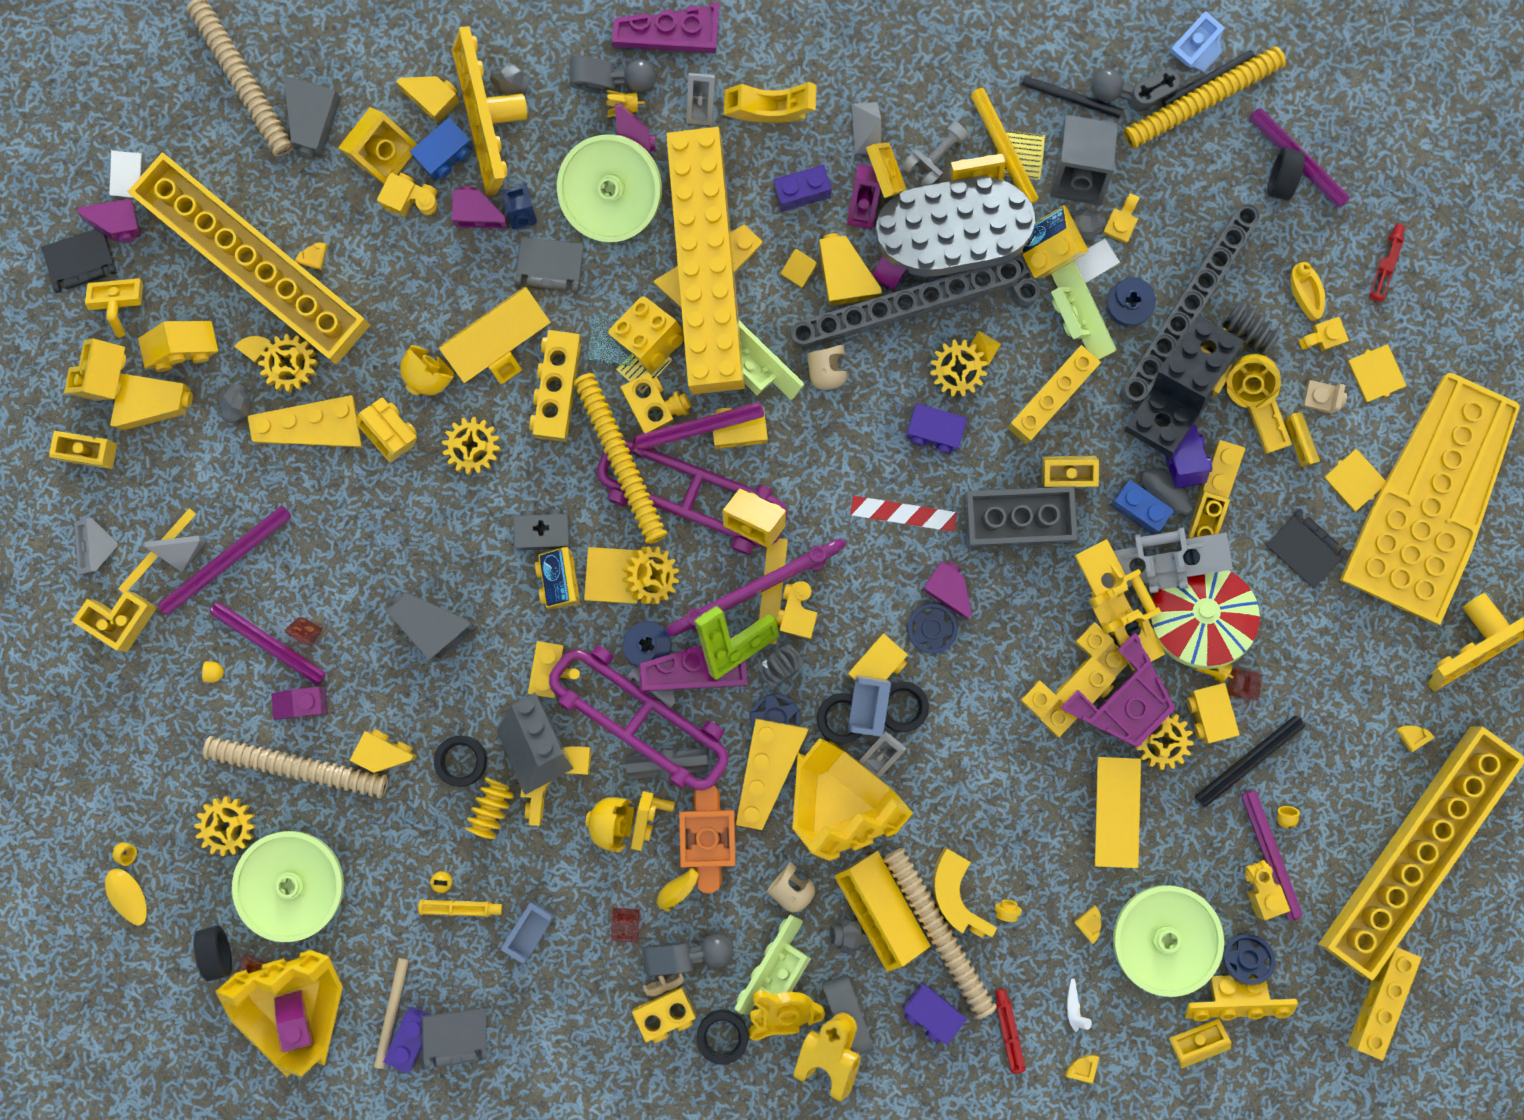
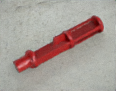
M1395 224L1393 233L1388 236V240L1393 245L1389 257L1381 259L1371 292L1369 293V298L1375 302H1382L1385 299L1404 242L1403 234L1406 228L1404 225ZM1378 273L1383 274L1377 293H1372ZM1387 275L1390 278L1383 296L1379 293Z
M1006 988L995 990L996 1006L1010 1072L1012 1074H1020L1026 1070L1020 1046L1012 1003L1007 997Z

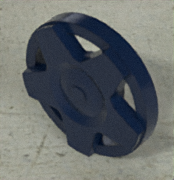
M930 603L922 605L912 613L908 621L907 631L910 641L917 649L925 653L934 654L948 649L953 644L957 636L958 625L955 616L948 608L940 604ZM927 608H933L929 615L921 611ZM945 613L950 617L952 623L944 621ZM913 621L918 626L914 633H912ZM951 636L949 642L943 646V638ZM928 642L931 649L925 648L920 644Z
M770 694L756 702L751 711L750 723L752 730H754L756 718L792 725L790 719L796 714L795 726H800V713L798 707L790 698L781 694ZM777 698L783 699L789 704L781 706ZM765 701V709L763 711H756L759 705Z
M1241 934L1232 938L1223 952L1225 969L1240 984H1261L1272 975L1275 969L1276 960L1272 948L1265 940L1256 935ZM1251 941L1258 943L1262 947H1253ZM1237 942L1238 949L1230 950L1231 946ZM1268 958L1270 960L1269 970L1264 965V961ZM1231 965L1236 967V972L1233 970ZM1250 975H1253V976L1257 977L1258 979H1248V978L1250 977Z

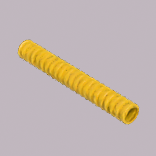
M1273 46L1270 50L1264 51L1263 54L1257 55L1256 58L1250 59L1249 62H1244L1242 66L1239 65L1228 73H1224L1221 77L1215 78L1214 81L1208 82L1207 85H1202L1201 89H1195L1194 93H1188L1187 97L1182 96L1180 101L1175 100L1173 105H1166V109L1160 108L1159 112H1153L1152 116H1146L1145 120L1140 119L1138 124L1133 123L1131 128H1124V138L1127 144L1136 149L1139 147V144L1144 145L1146 141H1151L1153 137H1158L1160 133H1166L1167 129H1173L1174 125H1180L1181 121L1186 122L1188 118H1193L1195 114H1200L1202 110L1206 111L1209 106H1215L1216 103L1222 102L1223 99L1229 98L1230 95H1235L1237 91H1242L1244 87L1247 88L1258 80L1264 79L1265 76L1271 75L1272 72H1277L1279 69L1286 66L1284 53L1278 47Z
M594 373L584 374L578 377L573 385L578 387L577 393L581 395L580 400L585 402L583 407L588 409L587 415L591 417V424H595L593 429L596 432L598 431L597 437L602 440L600 442L601 446H605L603 451L605 454H608V461L612 462L610 466L612 469H615L614 475L619 477L617 481L619 484H622L620 488L626 492L624 497L629 499L627 503L629 506H632L631 512L636 514L634 519L639 521L638 527L643 530L641 532L642 536H646L645 543L652 544L665 538L668 533L666 530H663L664 524L659 522L661 518L659 515H656L657 509L652 506L654 504L653 500H649L650 494L646 492V485H642L644 480L642 477H639V470L635 469L637 465L635 462H632L633 456L628 454L630 450L628 447H625L627 443L625 440H622L623 434L618 432L620 428L618 425H615L616 419L611 417L613 413L611 410H608L610 406L608 403H605L606 397L601 395L603 391L601 388H598L600 384L598 381H595L596 375Z

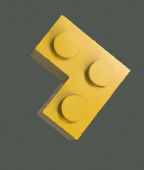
M163 321L138 338L144 368L156 369L157 372L169 371L173 365L182 363L185 360H193V363L207 362L210 356L218 352L212 321Z
M97 339L84 340L79 366L69 367L64 394L93 401L115 399L121 387L119 380L120 370L124 368L126 363L125 347Z
M124 591L112 610L99 601L87 599L72 622L116 651L128 652L157 607L134 592Z

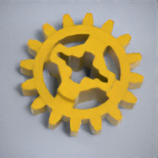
M285 334L284 340L275 336V344L272 345L267 342L268 351H260V354L265 357L264 360L258 362L259 366L265 368L260 374L263 377H268L266 383L270 386L275 384V389L281 391L284 386L288 393H292L293 386L301 391V383L305 382L310 385L309 375L316 376L317 374L312 370L313 366L318 365V362L312 359L316 352L313 349L308 350L311 345L307 341L301 343L302 339L297 335L293 341L289 334ZM286 347H292L290 350H281ZM281 357H284L286 360L288 359L295 370L287 367ZM305 359V366L302 370V361ZM287 376H295V377H296V378L291 379V380H282V379H285Z
M953 340L952 347L949 348L944 343L943 348L945 351L943 353L935 352L939 358L938 361H931V364L936 366V370L930 373L931 375L938 376L934 384L942 383V392L949 388L951 389V396H955L956 392L960 391L963 397L966 395V389H969L972 393L976 392L974 384L983 385L979 378L980 376H987V372L982 371V367L988 363L980 361L984 353L983 351L975 352L976 344L969 348L967 347V340H963L962 345H958L957 341ZM961 350L970 353L975 360L969 362L962 357ZM951 352L952 360L947 366H941L943 359ZM957 355L961 364H966L967 369L962 372V381H960L957 372H952V367L956 366ZM972 370H977L974 379L967 384L966 376ZM951 375L954 377L957 386L948 383L943 376Z
M472 417L471 423H468L465 418H462V425L458 426L456 423H452L455 430L453 432H445L449 440L442 441V444L448 447L447 450L443 451V455L445 457L451 456L448 460L450 466L457 463V472L460 473L465 468L466 474L471 476L472 470L475 469L480 475L482 474V467L485 466L490 470L489 462L491 460L498 461L494 452H501V448L495 445V443L500 441V437L492 436L496 431L493 426L486 429L487 421L483 420L478 424L477 418ZM467 430L464 436L458 438L461 433ZM479 431L487 436L489 442L479 439ZM473 440L478 446L477 448H472V452H470L466 445H470ZM455 450L464 453V462L458 459ZM482 454H486V456L482 460L476 462L478 457H480Z
M647 546L642 547L641 550H634V557L626 558L629 567L622 568V571L627 573V577L623 578L622 582L629 583L626 592H634L633 600L641 599V604H659L660 600L669 599L667 593L675 592L672 583H679V580L674 578V574L679 572V569L672 568L675 559H667L668 551L660 552V547L658 546L652 548ZM646 587L648 591H652L653 593H649L645 591L643 588Z
M1174 714L1171 718L1168 716L1157 727L1156 731L1150 734L1138 747H1134V750H1142L1143 752L1139 759H1149L1147 766L1153 767L1157 763L1158 769L1164 770L1165 764H1167L1169 769H1174L1175 761L1179 764L1184 763L1182 755L1190 756L1191 753L1186 748L1187 746L1194 745V742L1187 740V736L1193 733L1192 731L1184 730V727L1187 725L1186 721L1177 722L1179 715ZM1172 726L1177 730L1179 737L1173 733ZM1164 736L1168 740H1173L1174 743L1163 744L1154 741L1153 738ZM1147 744L1153 747L1156 756L1149 751ZM1175 747H1179L1177 752L1168 758L1170 751Z
M230 796L224 797L222 802L219 798L213 799V806L205 804L203 807L206 813L197 814V817L202 819L201 823L194 824L195 828L201 829V833L197 834L196 838H204L205 840L201 845L202 848L211 846L210 853L216 854L220 850L221 856H227L229 850L232 855L239 853L238 846L242 849L247 848L248 845L245 840L254 839V836L249 833L250 829L257 828V825L250 824V820L255 817V814H247L250 806H240L241 799L239 798L231 803ZM226 808L234 810L239 816L231 815ZM213 815L214 819L211 823V826H209L210 819ZM225 822H229L230 827H228L226 830H222L221 826L224 825ZM240 826H242V832L238 838L237 833ZM213 836L221 838L222 843L225 844L217 842Z

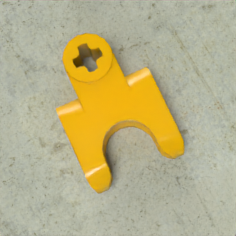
M838 1013L832 1020L823 1024L820 1034L811 1031L803 1042L794 1071V1077L804 1082L806 1078L814 1074L816 1067L826 1070L832 1082L830 1096L839 1102H842L850 1094L861 1062V1056L851 1051V1046L857 1032L856 1021L852 1016L847 1013Z

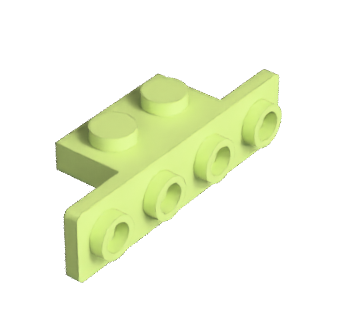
M1073 261L1052 273L1051 275L1057 286V289L1051 292L1054 298L1052 303L1055 310L1061 313L1065 321L1063 327L1068 336H1072L1073 340L1082 339L1086 349L1098 360L1115 352L1116 347L1076 262Z
M739 320L744 383L756 395H759L771 383H774L790 400L795 398L804 386V383Z
M789 915L788 918L782 921L777 937L765 950L763 961L753 970L750 983L737 998V1005L734 1010L738 1013L750 1014L755 1005L753 1003V994L757 991H766L771 994L793 991L811 960L810 957L790 945L803 920Z

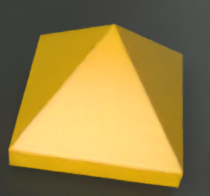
M978 331L969 348L976 344L975 352L983 351L984 355L980 358V361H986L988 363L986 366L988 367L1001 343ZM965 353L966 355L974 359V357L970 353Z
M511 352L505 354L489 366V369L501 385L522 371V368Z

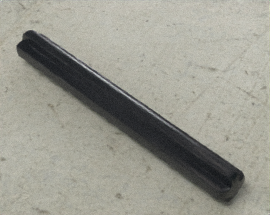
M1293 716L1196 794L1195 798L1198 803L1203 807H1207L1305 728L1304 721L1299 716Z

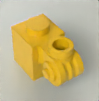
M390 172L377 198V202L382 208L403 218L406 217L411 205L416 203L420 212L423 215L429 216L437 210L438 203L435 198L438 191L427 184H423L422 187L413 183L414 179L406 174L400 173L398 176Z
M804 581L794 584L786 583L782 599L787 600L785 610L779 609L776 623L781 626L779 632L810 640L818 612L806 610L801 605V602L807 601L811 596V587L808 583Z
M1264 860L1259 861L1257 864L1254 863L1253 865L1246 866L1245 879L1254 886V889L1248 891L1247 894L1256 917L1267 920L1289 912L1290 909L1281 885L1274 883L1272 868Z

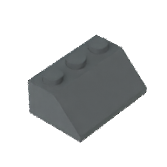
M533 693L512 704L497 733L522 791L526 795L574 768L550 715L537 694Z

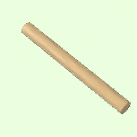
M398 958L374 1063L375 1068L385 1069L386 1064L383 1061L390 1047L409 959Z

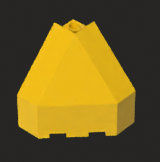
M819 738L806 756L798 752L792 828L812 854L831 861L838 858L839 852L852 848L855 851L872 844L873 838L883 834L886 837L897 834L913 814L910 808L889 785L835 742H827Z
M308 950L300 953V958L288 962L284 958L263 964L262 970L249 974L247 970L237 972L215 991L230 1021L286 1077L291 1073L302 1077L315 1063L325 1066L343 989L329 956ZM302 990L314 1044L289 1052H282L276 1026L274 998Z

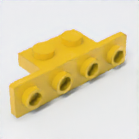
M1250 975V977H1249L1248 979H1258V978L1255 977V976H1253V975ZM1212 976L1209 982L1213 1002L1189 1003L1185 1010V1018L1194 1019L1195 1021H1206L1209 1018L1233 1020L1237 1017L1260 1019L1264 1016L1287 1018L1294 1014L1298 1002L1297 999L1270 1000L1267 981L1258 985H1245L1238 983L1231 976Z

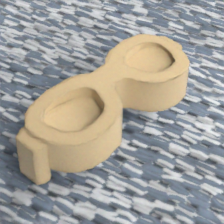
M682 973L670 975L665 980L663 975H658L660 981L650 983L647 986L644 985L643 989L647 996H657L681 985L684 977Z

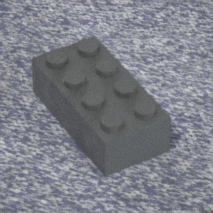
M1074 486L967 491L963 495L966 548L1066 544L1078 540Z

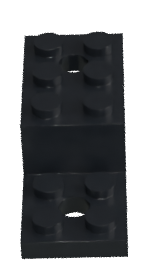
M1197 316L1159 370L1152 390L1128 422L1124 431L1171 458L1209 403L1217 383L1237 356L1245 341ZM1209 346L1213 349L1214 353H1205L1201 350V347ZM1164 419L1167 421L1168 426L1160 427L1155 423V420Z

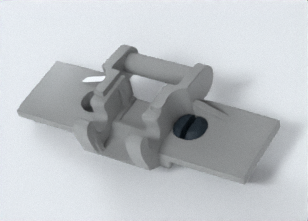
M1184 527L1178 528L1179 531L1141 537V534L1135 535L1137 547L1114 550V553L1125 575L1132 572L1130 562L1134 558H1141L1145 561L1146 568L1140 574V577L1144 584L1149 583L1150 593H1157L1158 589L1177 586L1183 589L1188 588L1187 577L1233 570L1227 532L1188 539L1185 537ZM1181 541V551L1150 556L1144 555L1143 547ZM1104 574L1101 578L1102 584L1106 588H1111L1113 579L1109 574ZM1130 580L1126 582L1128 586H1132Z

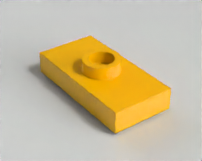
M1276 400L1263 408L1247 406L1265 454L1292 445Z

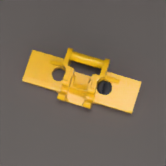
M1107 539L1074 555L1092 590L1090 593L1093 597L1088 601L1105 634L1111 632L1112 635H1115L1121 646L1133 633H1136L1151 661L1165 655L1148 620L1161 613V610L1154 605L1140 577V574H1142L1140 569L1125 575ZM1104 574H1109L1112 577L1113 585L1111 588L1103 586L1101 578ZM1129 580L1146 611L1144 614L1139 609L1132 610L1124 595V592L1128 590L1126 582ZM1130 665L1132 671H1135L1136 669Z

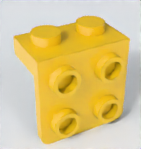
M1003 154L987 155L980 158L951 162L950 181L981 176L1004 181Z
M644 296L640 297L609 329V335L631 352L650 374L660 367L675 349L679 348L684 341V331L678 322Z

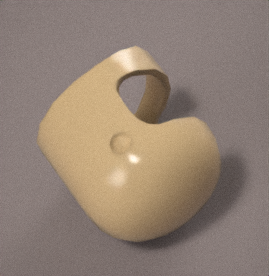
M844 345L807 354L810 380L816 388L831 390L841 387L846 382L847 371H839L838 359L845 355Z
M789 861L785 869L772 882L767 890V894L785 910L795 913L803 910L812 901L815 895V885L810 878L805 881L799 879L794 874L797 867ZM788 880L800 886L801 890L799 892L795 891L789 885Z

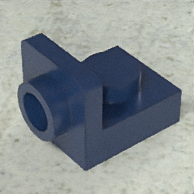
M527 183L501 190L512 229L537 223Z

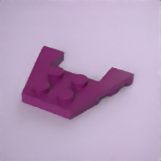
M1133 633L1116 650L1136 671L1099 709L1079 690H1076L1060 706L1063 711L1134 747H1138L1176 709L1136 633Z

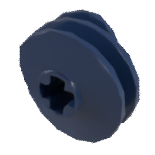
M1128 277L1117 283L1108 293L1105 301L1106 311L1110 319L1118 325L1136 327L1143 324L1155 309L1156 297L1154 290L1146 281L1140 278ZM1128 298H1131L1132 302L1136 303L1134 307H1130V303H1126Z
M643 621L636 623L628 629L623 639L625 657L636 667L640 663L671 653L672 643L670 636L661 625L655 622ZM650 638L652 639L651 644L654 646V649L652 651L648 649L647 653L642 652L643 647L640 645L642 640L647 642V639Z

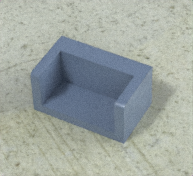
M856 675L848 723L850 732L883 737L891 687L889 680Z
M532 900L500 950L524 964L556 914L537 901Z

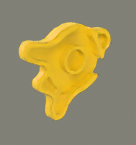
M757 991L753 994V1003L760 1009L750 1012V1020L754 1025L749 1028L748 1035L751 1040L758 1041L771 1035L796 1034L800 1032V1026L808 1022L809 1026L822 1021L825 1017V1011L821 1005L815 1003L809 996L803 993L784 992L771 994L766 991Z

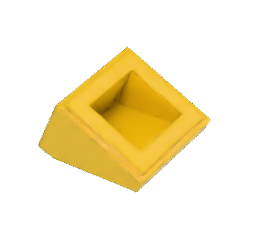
M795 249L780 274L800 288H803L817 268V262L798 249Z

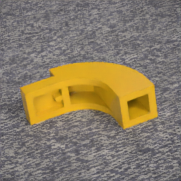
M810 82L785 90H761L739 84L724 91V115L742 121L766 123L794 122L805 119L806 113L816 110V84Z
M564 747L574 768L567 773L590 774L592 747ZM552 781L526 795L521 789L520 797L531 798V803L527 802L525 807V819H529V825H542L545 793Z
M944 847L936 862L932 881L934 898L940 912L961 933H964L969 924L971 925L969 931L979 937L984 938L985 934L993 937L997 927L967 910L960 897V883L971 862Z

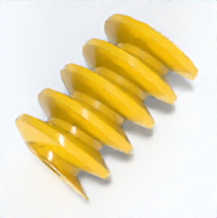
M485 777L484 780L490 787L480 788L486 796L485 798L476 797L475 800L481 807L471 808L477 816L476 818L467 817L466 820L472 827L463 828L478 836L495 839L497 835L491 829H500L501 824L496 819H504L506 816L500 808L508 809L510 804L505 798L513 799L515 795L509 790L510 787Z

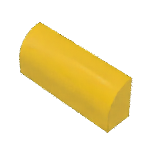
M523 287L438 346V348L463 383H465L551 322L529 290Z
M1097 757L1095 866L1138 868L1141 759Z
M878 851L865 856L834 875L887 972L903 967L931 947Z

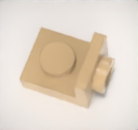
M1313 380L1307 381L1302 407L1334 414L1343 408L1346 403L1347 393H1344L1345 385L1338 384L1333 386Z

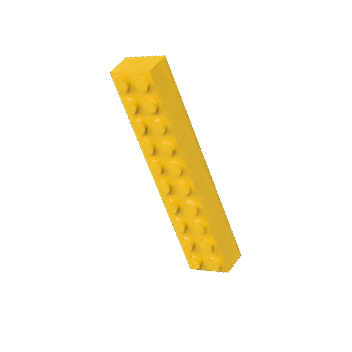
M719 127L669 132L666 134L688 387L692 395L745 389L721 133Z
M163 152L127 191L140 204L335 365L340 362L371 326L360 314Z
M1483 726L1469 727L1318 945L1361 977L1373 981L1523 766L1524 756Z

